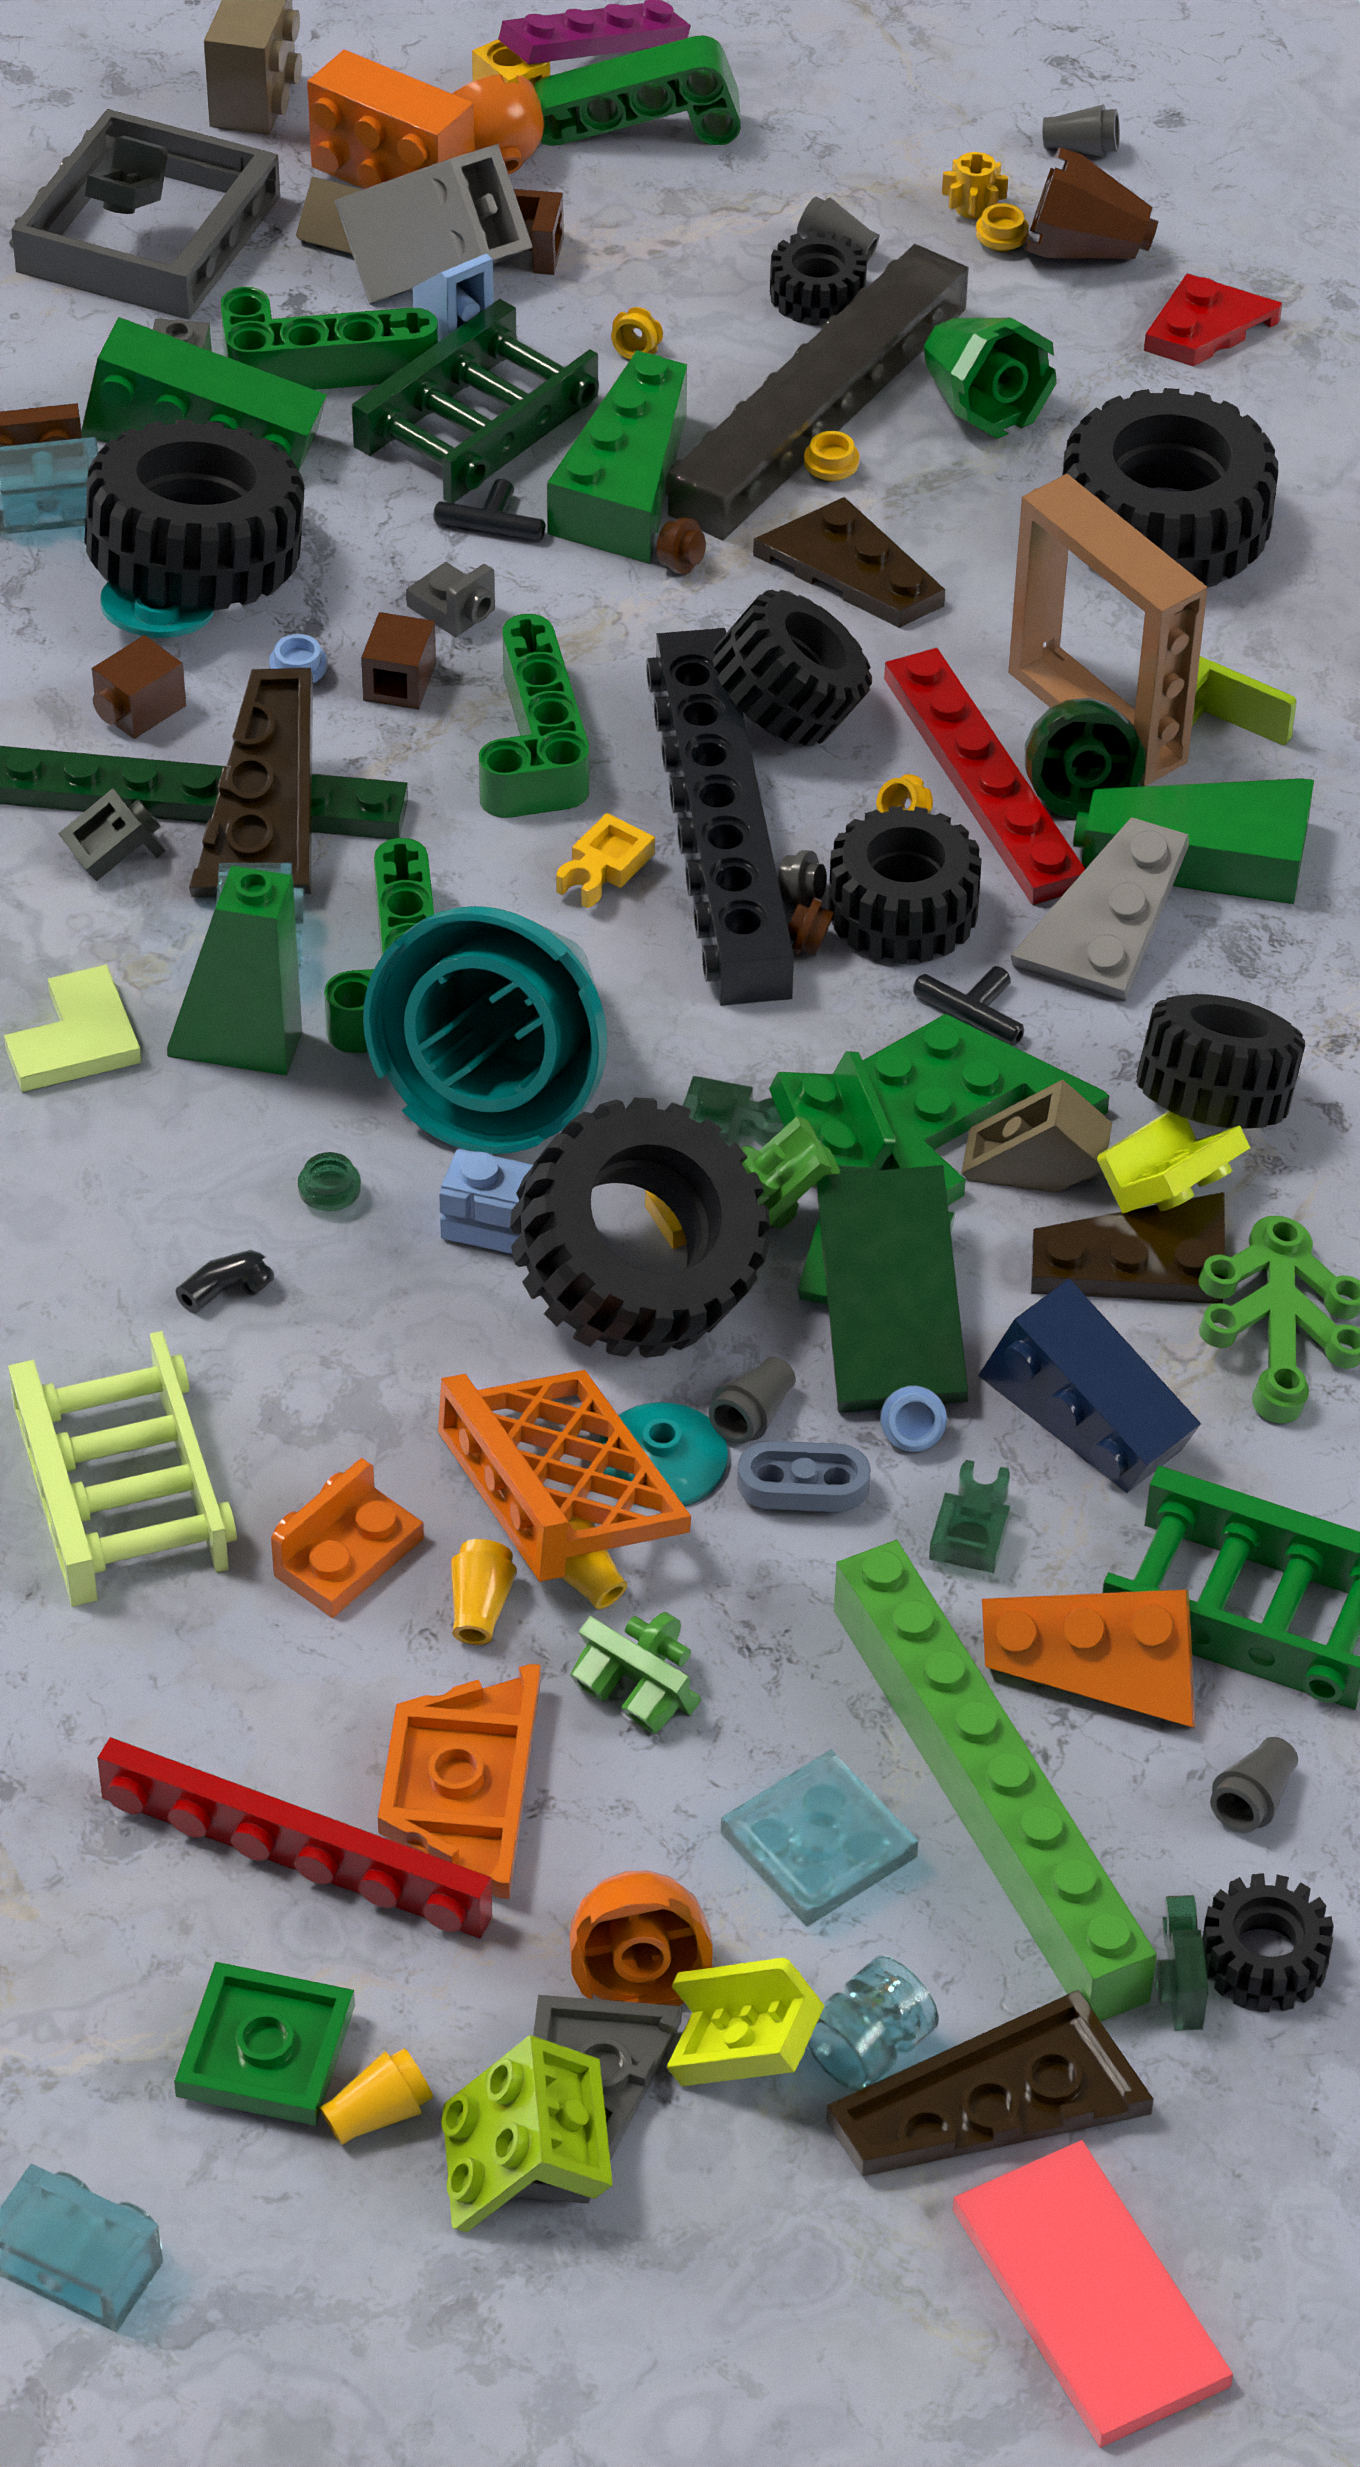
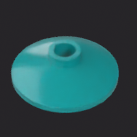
M109 582L105 584L100 595V607L108 621L126 632L152 638H171L193 633L208 624L215 610H212V607H197V611L181 610L179 605L167 604L165 607L150 604L148 598L143 596L134 598L123 593L119 584L112 586Z
M654 1402L635 1406L618 1415L684 1506L696 1503L709 1495L723 1479L728 1462L726 1440L713 1428L709 1417L700 1411L676 1403ZM600 1435L598 1443L605 1445L608 1438ZM608 1466L603 1474L631 1482L635 1477L632 1473Z

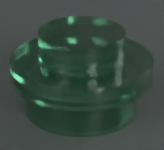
M323 1152L311 1157L304 1165L298 1177V1193L300 1198L308 1206L321 1211H336L346 1208L358 1198L361 1192V1177L358 1170L346 1156L335 1152Z

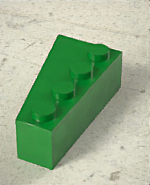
M118 317L97 358L81 433L82 438L109 442L111 439L117 440L121 433L132 428L140 431L145 428L146 424L162 422L163 425L175 424L176 420H192V424L207 425L208 421L223 423L224 428L236 430L239 427L251 431L254 437L259 440L266 438L273 442L280 452H285L292 459L297 470L300 471L317 434L327 394Z
M636 350L547 482V534L644 563H651L654 539L659 531L662 518V506L665 495L668 494L673 462L676 461L687 416V364Z

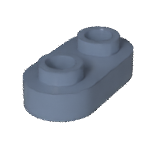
M763 1441L751 1445L741 1454L738 1461L737 1485L742 1497L750 1504L759 1508L843 1512L856 1508L867 1498L870 1489L871 1468L867 1457L861 1451L846 1444Z

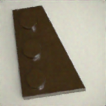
M845 497L754 538L753 556L769 564L774 559H778L794 567L795 577L811 585L819 579L843 591V601L898 628L945 605V588Z
M1224 1192L1191 1198L1166 1211H1160L1157 1205L1123 1214L1122 1212L1033 1229L1031 1293L1049 1294L1070 1278L1086 1297L1223 1304V1299L1211 1297L1201 1289L1199 1277L1205 1261L1209 1257L1225 1255ZM1214 1274L1216 1277L1220 1279H1225V1277L1222 1275Z

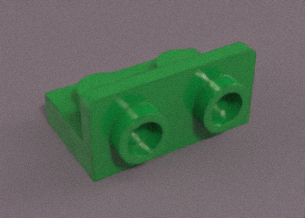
M846 1051L833 1074L777 1072L769 1087V1091L784 1127L796 1116L808 1120L819 1142L830 1149L840 1169V1174L878 1171L882 1168L886 1159L892 1154L895 1145V1135L893 1127L887 1121L875 1092L874 1081L868 1075L859 1052Z

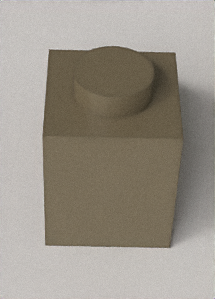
M1061 1080L969 1128L961 1174L969 1181L1058 1193L1082 1180L1093 1178L1102 1170L1097 1157L1109 1147L1112 1122L1069 1084Z

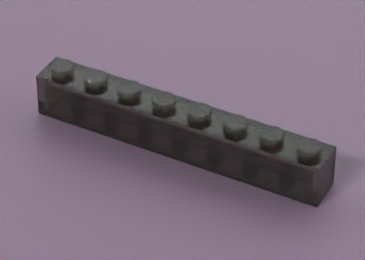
M915 243L897 260H892L873 283L868 287H863L844 310L838 315L830 317L824 328L808 343L800 345L794 356L777 372L770 373L758 390L746 401H740L729 417L715 430H709L703 436L701 442L686 457L677 460L671 466L665 482L666 489L668 490V516L677 520L681 517L695 519L702 532L724 541L804 465L805 450L815 435L825 431H839L924 350V344L936 325L953 318H958L966 310L969 267Z

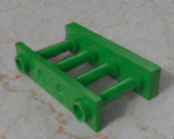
M1158 1465L1149 1484L1144 1526L1156 1529L1157 1531L1134 1580L1108 1572L1103 1582L1102 1593L1163 1591L1159 1588L1182 1539L1219 1550L1220 1553L1198 1601L1189 1599L1192 1655L1307 1693L1321 1702L1336 1703L1356 1710L1360 1701V1656L1352 1653L1360 1637V1531ZM1246 1560L1284 1572L1262 1623L1223 1611ZM1310 1581L1348 1593L1326 1645L1288 1633Z

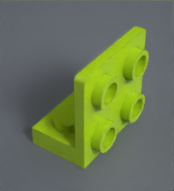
M529 2035L443 2105L441 2125L445 2136L448 2174L446 2187L450 2198L451 2223L454 2229L469 2232L535 2180L592 2199H596L613 2186L600 2059Z

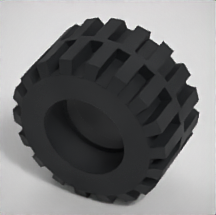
M772 589L765 591L762 595L759 594L717 643L713 651L715 654L713 658L714 668L719 673L717 678L721 686L728 692L729 698L751 721L761 726L766 732L775 737L779 736L784 741L795 745L800 743L804 746H814L815 743L821 744L826 741L867 695L872 684L869 661L862 653L863 649L849 633L848 629L823 607L818 606L802 595L796 596L786 590L777 592Z
M902 806L889 807V812L884 813L876 809L865 813L864 821L852 820L846 825V832L838 833L835 838L830 857L828 910L834 912L832 921H834V930L840 938H848V946L857 952L865 949L869 951L870 958L879 961L884 957L892 958L894 963L907 964V959H918L920 963L933 960V954L938 953L946 956L955 951V943L964 944L970 937L971 928H975L978 919L982 858L979 857L980 848L976 840L969 839V831L963 825H951V817L942 813L934 816L928 814V809L915 807L914 811L903 810Z
M1209 994L1167 997L1166 1000L1158 1001L1154 1008H1152L1136 1075V1083L1143 1090L1142 1093L1159 1106L1195 1122L1223 1128H1233L1240 1125L1242 1129L1264 1128L1268 1125H1276L1282 1122V1119L1286 1118L1289 1113L1305 1049V1040L1302 1038L1303 1034L1287 1020L1263 1007L1246 1001Z

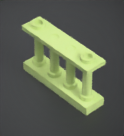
M163 1331L150 1333L153 1367L55 1389L53 1383L41 1385L34 1360L8 1365L14 1411L71 1607L98 1601L95 1573L106 1571L105 1564L206 1541L215 1572L229 1570L227 1543L237 1541L234 1517L228 1501L217 1504L183 1397V1393L190 1391L185 1363L181 1354L170 1356ZM158 1392L166 1416L71 1438H69L68 1432L56 1434L53 1423L61 1421V1414ZM172 1441L175 1442L182 1464L84 1487L82 1481L71 1484L67 1473L76 1470V1463ZM186 1491L191 1492L197 1512L196 1516L99 1538L97 1532L85 1534L82 1522L91 1520L90 1513Z

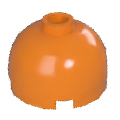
M502 74L491 75L472 81L452 94L474 103L475 151L498 144L509 175L519 170L523 163L537 150L543 137V114L535 87L528 79L516 75L519 84L514 82L505 83Z
M643 1870L625 1871L606 1878L587 1893L571 1920L569 1934L571 1974L582 1995L588 1999H593L594 1994L601 2000L680 2006L684 2002L672 1988L677 1973L712 1968L713 1944L706 1916L695 1895L670 1876Z

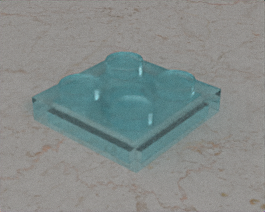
M832 1749L721 1817V1834L806 1927L917 1858L919 1841Z

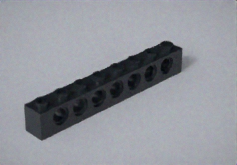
M725 628L656 633V657L646 659L647 683L650 693L659 692L660 697H654L657 732H667L668 736L662 737L661 741L664 771L675 772V777L669 779L672 812L683 813V818L677 820L680 854H691L692 859L685 862L687 891L689 896H699L700 902L694 903L693 907L697 939L707 938L708 945L702 946V966L705 982H716L720 1006L792 999L794 954L743 711L729 698L728 692L721 686L717 678L719 673L715 670L713 658L715 657L714 648L726 634Z

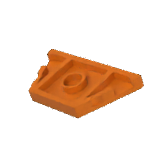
M528 1664L519 1667V1678L482 1688L478 1679L455 1686L443 1695H425L398 1703L395 1708L377 1817L378 1833L397 1843L490 1876L492 1895L501 1899H510L541 1685V1665Z

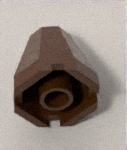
M1061 147L1058 148L1055 158L1064 161L1062 169L1050 168L1030 231L1040 234L1037 243L1027 240L1024 251L1046 258L1135 259L1139 249L1149 251L1159 223L1158 220L1150 218L1153 207L1082 154Z

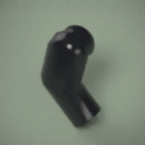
M254 1250L243 1251L210 1260L176 1288V1296L186 1310L191 1313H197L237 1280L242 1285L246 1294H257L274 1280V1271L264 1263L263 1259L266 1256Z

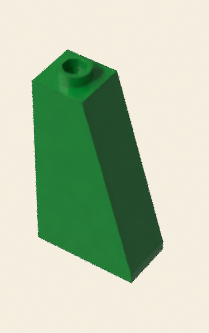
M1296 778L1094 789L1089 813L1078 811L1073 847L1083 848L1082 864L1086 869L1131 817L1188 834L1189 847L1174 881V887L1294 904L1309 823L1314 780Z
M231 865L167 1046V1056L287 1076L302 1035L293 875Z

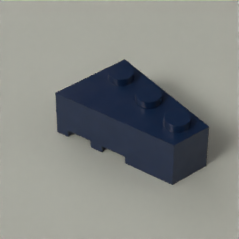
M1070 1278L1013 1320L978 1375L1126 1493L1154 1473L1158 1465L1163 1466L1181 1452L1201 1425L1199 1420Z

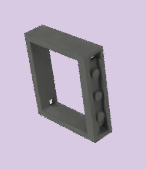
M106 109L91 130H86L82 141L71 155L62 160L58 171L48 184L38 190L33 203L25 213L15 219V225L11 229L12 239L9 241V244L14 250L16 272L189 320L281 197L278 154ZM127 136L165 147L168 150L165 177L225 193L172 265L62 236L91 199L85 196L87 176L112 168L115 141L118 137Z

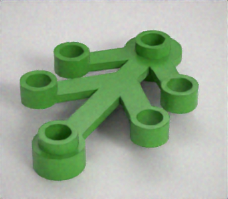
M1267 1216L1254 1224L1249 1235V1247L1233 1257L1213 1255L1205 1261L1199 1277V1285L1207 1295L1218 1299H1225L1235 1293L1239 1282L1261 1270L1267 1272L1268 1284L1232 1306L1221 1303L1210 1305L1205 1310L1199 1325V1334L1207 1344L1217 1348H1226L1236 1341L1240 1332L1268 1316V1369L1263 1371L1252 1394V1404L1263 1418L1274 1423L1284 1424L1295 1421L1301 1415L1309 1396L1306 1378L1302 1371L1296 1367V1323L1325 1349L1326 1357L1334 1365L1350 1369L1360 1364V1328L1349 1324L1337 1326L1295 1287V1274L1324 1298V1305L1328 1312L1340 1319H1353L1360 1314V1280L1346 1275L1336 1277L1311 1254L1313 1247L1311 1235L1300 1223L1284 1216ZM1214 1274L1222 1275L1226 1279H1220L1216 1277ZM1340 1295H1345L1352 1300L1344 1299ZM1214 1323H1220L1226 1326L1227 1329L1220 1328L1216 1326ZM1340 1343L1349 1345L1353 1349H1347L1343 1347Z

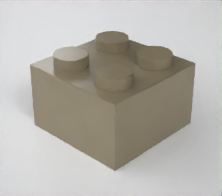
M292 0L221 1L204 39L210 127L270 135L278 115H285L289 102L291 84L297 85L299 83L302 72L301 53H295L294 45L300 28V13L298 10H293Z

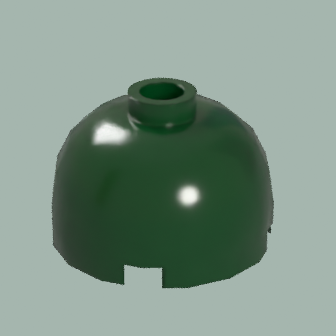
M1093 698L1071 699L1049 708L1033 725L1025 743V769L1035 793L1045 802L1046 806L1057 815L1076 820L1078 811L1089 813L1094 789L1138 787L1145 772V749L1131 721L1110 703Z

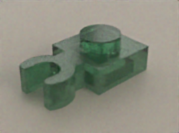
M699 1076L692 1077L683 1103L684 1107L691 1110L689 1118L701 1124L707 1117L722 1128L718 1136L729 1147L734 1142L739 1145L742 1135L753 1137L759 1145L764 1147L784 1128V1126L779 1124H771H783L773 1098H767L760 1102L753 1101V1087Z
M966 1460L959 1472V1495L946 1492L944 1494L930 1542L929 1560L995 1573L1009 1523L1010 1506L1003 1505L1008 1497L1009 1469L1000 1467L998 1477L993 1483L980 1484L973 1479L975 1461Z
M1194 1895L1166 1896L1167 1917L1162 1919V1928L1168 1959H1159L1156 1964L1159 2003H1171L1174 2031L1203 2030L1209 1987L1201 1930H1198L1195 1897Z

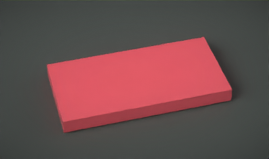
M1083 2140L954 2197L952 2211L1100 2448L1231 2387L1232 2371Z

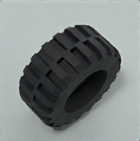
M1164 388L1163 393H1150L1149 389L1134 391L1130 398L1123 399L1119 395L1107 400L1102 405V410L1096 407L1072 430L1067 440V448L1064 451L1062 476L1065 474L1070 475L1207 587L1219 584L1223 576L1231 579L1247 568V564H1251L1262 553L1272 528L1279 470L1278 460L1275 457V448L1265 432L1262 433L1261 427L1248 414L1243 417L1240 416L1237 406L1225 400L1221 404L1214 402L1209 394L1195 391L1194 395L1181 394L1179 393L1180 389ZM1152 488H1173L1183 490L1184 492H1169Z
M176 420L175 424L163 425L162 422L146 424L145 428L140 431L132 428L121 433L117 440L111 439L104 445L89 466L84 537L86 553L95 568L112 586L119 584L123 593L134 598L139 596L146 597L150 604L165 607L167 604L181 606V610L197 611V607H212L214 611L228 609L234 603H240L242 606L254 603L261 594L269 596L275 592L297 568V561L300 559L305 485L303 478L292 459L285 452H280L276 444L266 438L259 440L254 437L251 431L239 427L236 430L224 428L223 423L208 421L207 425L192 424V420Z
M635 1097L626 1109L624 1103L616 1099L599 1104L593 1113L582 1112L569 1121L560 1134L557 1133L523 1177L516 1192L519 1202L511 1210L510 1229L513 1233L521 1235L511 1245L515 1265L518 1267L526 1266L529 1272L522 1283L531 1299L541 1296L548 1304L549 1308L543 1314L556 1327L562 1321H565L576 1329L573 1339L588 1347H591L596 1340L607 1343L606 1352L608 1354L627 1357L636 1347H639L640 1355L644 1358L663 1356L671 1347L682 1350L696 1343L706 1332L710 1333L742 1300L758 1279L756 1271L764 1264L769 1247L767 1240L762 1238L764 1233L770 1228L769 1209L766 1205L757 1204V1199L764 1192L763 1186L756 1172L748 1174L742 1163L748 1157L739 1145L734 1142L729 1147L718 1136L722 1128L707 1117L701 1124L689 1118L690 1108L671 1102L665 1110L657 1109V1101L654 1098ZM623 1183L640 1187L661 1199L675 1214L684 1231L688 1251L686 1269L675 1273L648 1272L630 1265L617 1256L604 1242L595 1225L591 1209L592 1189L603 1184Z

